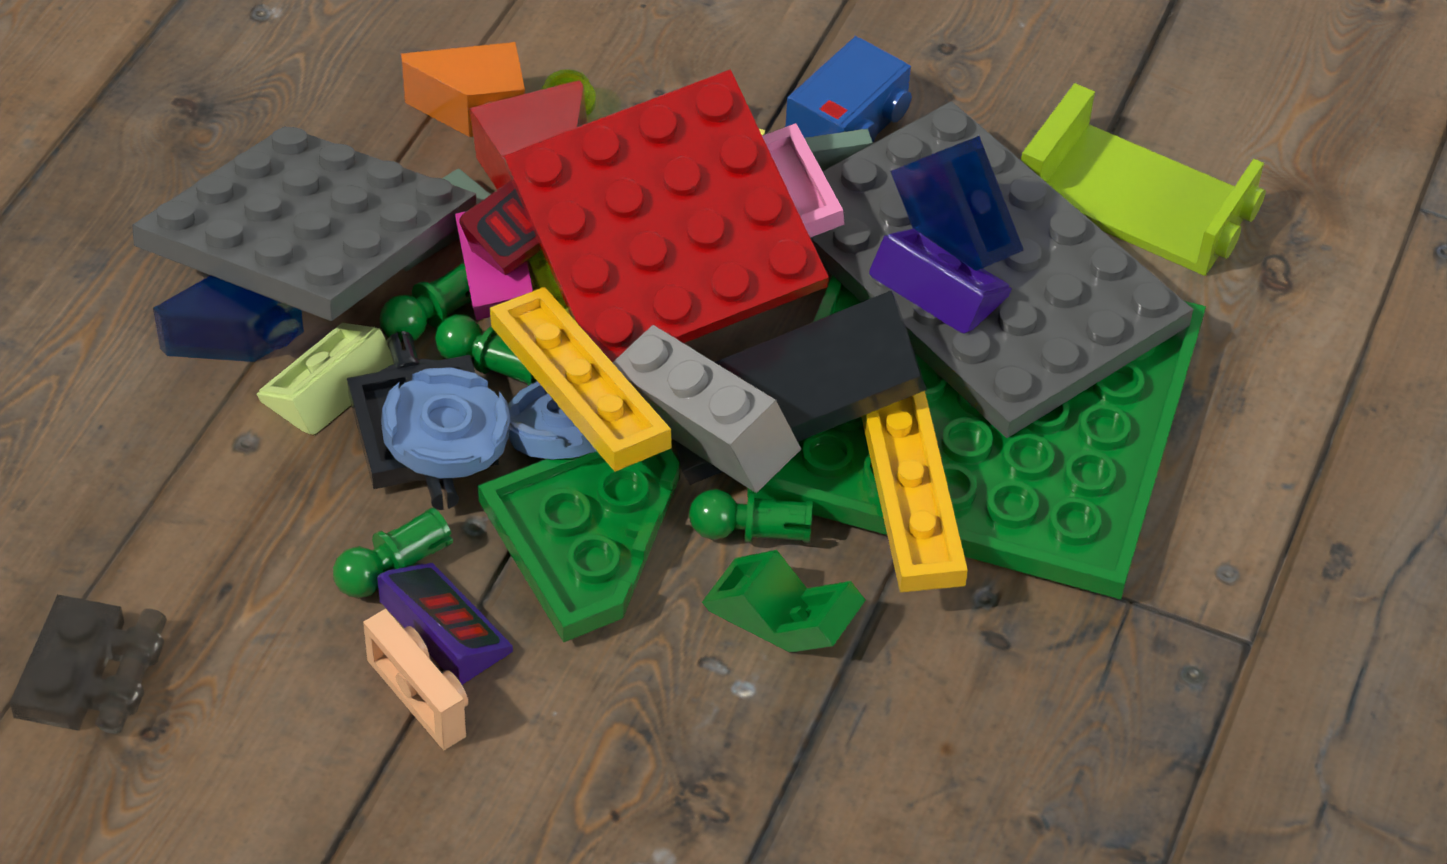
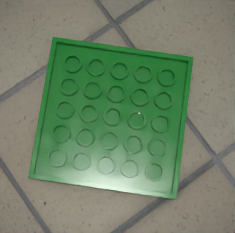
M832 275L814 321L861 302ZM1185 301L1193 308L1190 326L1008 438L1001 434L915 353L927 388L925 394L965 557L1121 600L1201 329L1206 306ZM862 417L799 441L798 444L801 450L755 493V498L799 502L813 501L812 515L887 535Z

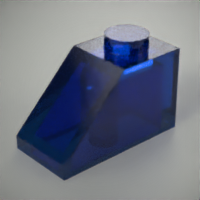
M980 136L890 171L912 228L973 270L983 269L1024 251Z
M211 275L153 308L160 349L167 356L255 362L274 350L286 347L294 338L304 333L302 311L300 309Z

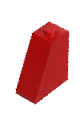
M580 80L470 108L476 158L497 190L511 181L505 167L503 155L587 124L584 86Z

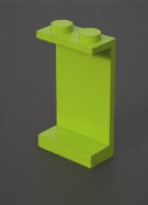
M1074 83L1024 149L1021 161L1103 232L1206 276L1219 256L1227 259L1231 255L1241 233V226L1239 225L1243 219L1252 222L1259 212L1266 193L1265 189L1258 187L1264 163L1253 158L1235 186L1090 125L1095 91Z

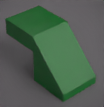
M778 550L736 557L702 603L709 612L790 653L834 646L866 599L852 581L807 588Z

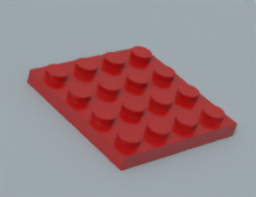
M731 69L503 155L505 167L571 317L612 363L652 325L680 342L686 343L828 287L829 276Z

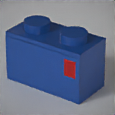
M855 36L787 97L785 127L796 123L804 138L868 129L872 142H874L877 134L891 121L893 123L898 122L909 108L912 98L911 93L908 91L911 66Z

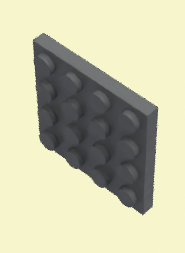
M284 126L132 225L134 246L333 321L457 229L455 214L466 212L476 205V193L454 186L445 179L431 178L403 168L397 162L383 161L357 152L351 146L335 144L309 135L300 128Z

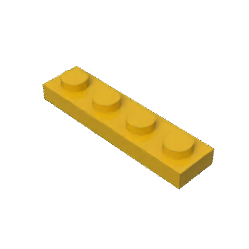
M546 287L490 307L491 327L614 472L672 448L671 428Z
M925 391L861 416L900 593L966 586L968 569Z

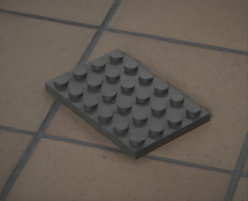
M952 101L822 171L843 209L845 225L813 236L811 240L824 268L860 302L891 291L890 288L878 282L869 274L870 267L884 235L913 228L923 231L1008 283L1009 287L1012 288L1009 297L968 333H960L892 290L899 305L914 352L1006 438L1190 326L1193 308Z

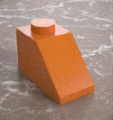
M516 42L401 53L405 103L468 137H473L470 108L525 94Z

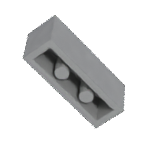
M654 325L645 331L613 362L617 369L671 428L672 439L755 493L801 450L775 399Z

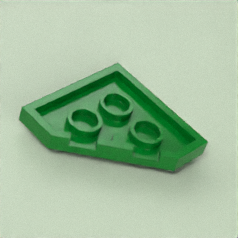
M669 449L614 472L603 457L595 451L574 458L545 459L478 485L479 503L563 643L624 618L680 479V462L672 450Z

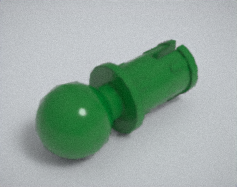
M465 263L458 265V267L430 283L421 281L413 285L412 296L398 295L390 298L381 308L379 323L383 333L388 338L392 334L398 333L400 343H402L401 331L409 332L412 334L413 339L416 340L425 331L427 323L433 327H438L444 319L448 318L449 314L472 302Z
M457 314L444 319L438 326L435 336L436 346L441 356L446 359L470 355L471 360L474 359L475 370L480 373L486 374L492 370L527 383L528 386L537 381L491 326L483 334L482 328L477 321L467 315Z
M713 489L702 492L694 499L690 506L689 519L694 530L701 537L710 540L725 538L734 529L745 530V543H751L752 537L800 540L810 543L813 501L799 502L755 498V492L749 491L748 503L740 504L736 503L734 498L727 492Z
M429 508L397 529L395 528L388 533L383 531L374 533L372 536L374 549L372 550L361 546L344 550L336 558L333 567V580L339 591L349 597L359 599L371 596L378 590L377 577L381 573L413 566L425 557L452 545L451 530L440 512L435 508Z

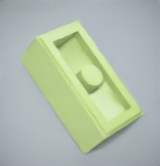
M341 323L259 390L260 392L257 393L260 402L301 431L311 435L317 434L351 406L347 378L376 373L394 364L387 341L380 328Z

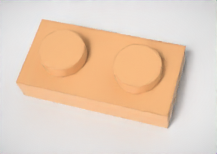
M387 609L363 621L367 661L443 750H446L466 737L464 708L468 706V697L457 677L450 671L441 673L429 659L428 649L418 632L411 626L403 629Z

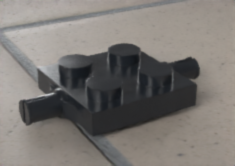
M401 331L402 350L398 333H394L387 340L394 364L376 373L347 378L348 394L373 489L426 480L433 508L444 510V493L447 507L450 509L459 501L453 479L436 478L416 473L397 461L383 440L381 425L382 408L389 391L398 383L400 388L404 383L412 381V374L429 368L452 367L475 373L471 356L465 355L444 360L418 359L412 334ZM499 458L490 466L499 465Z

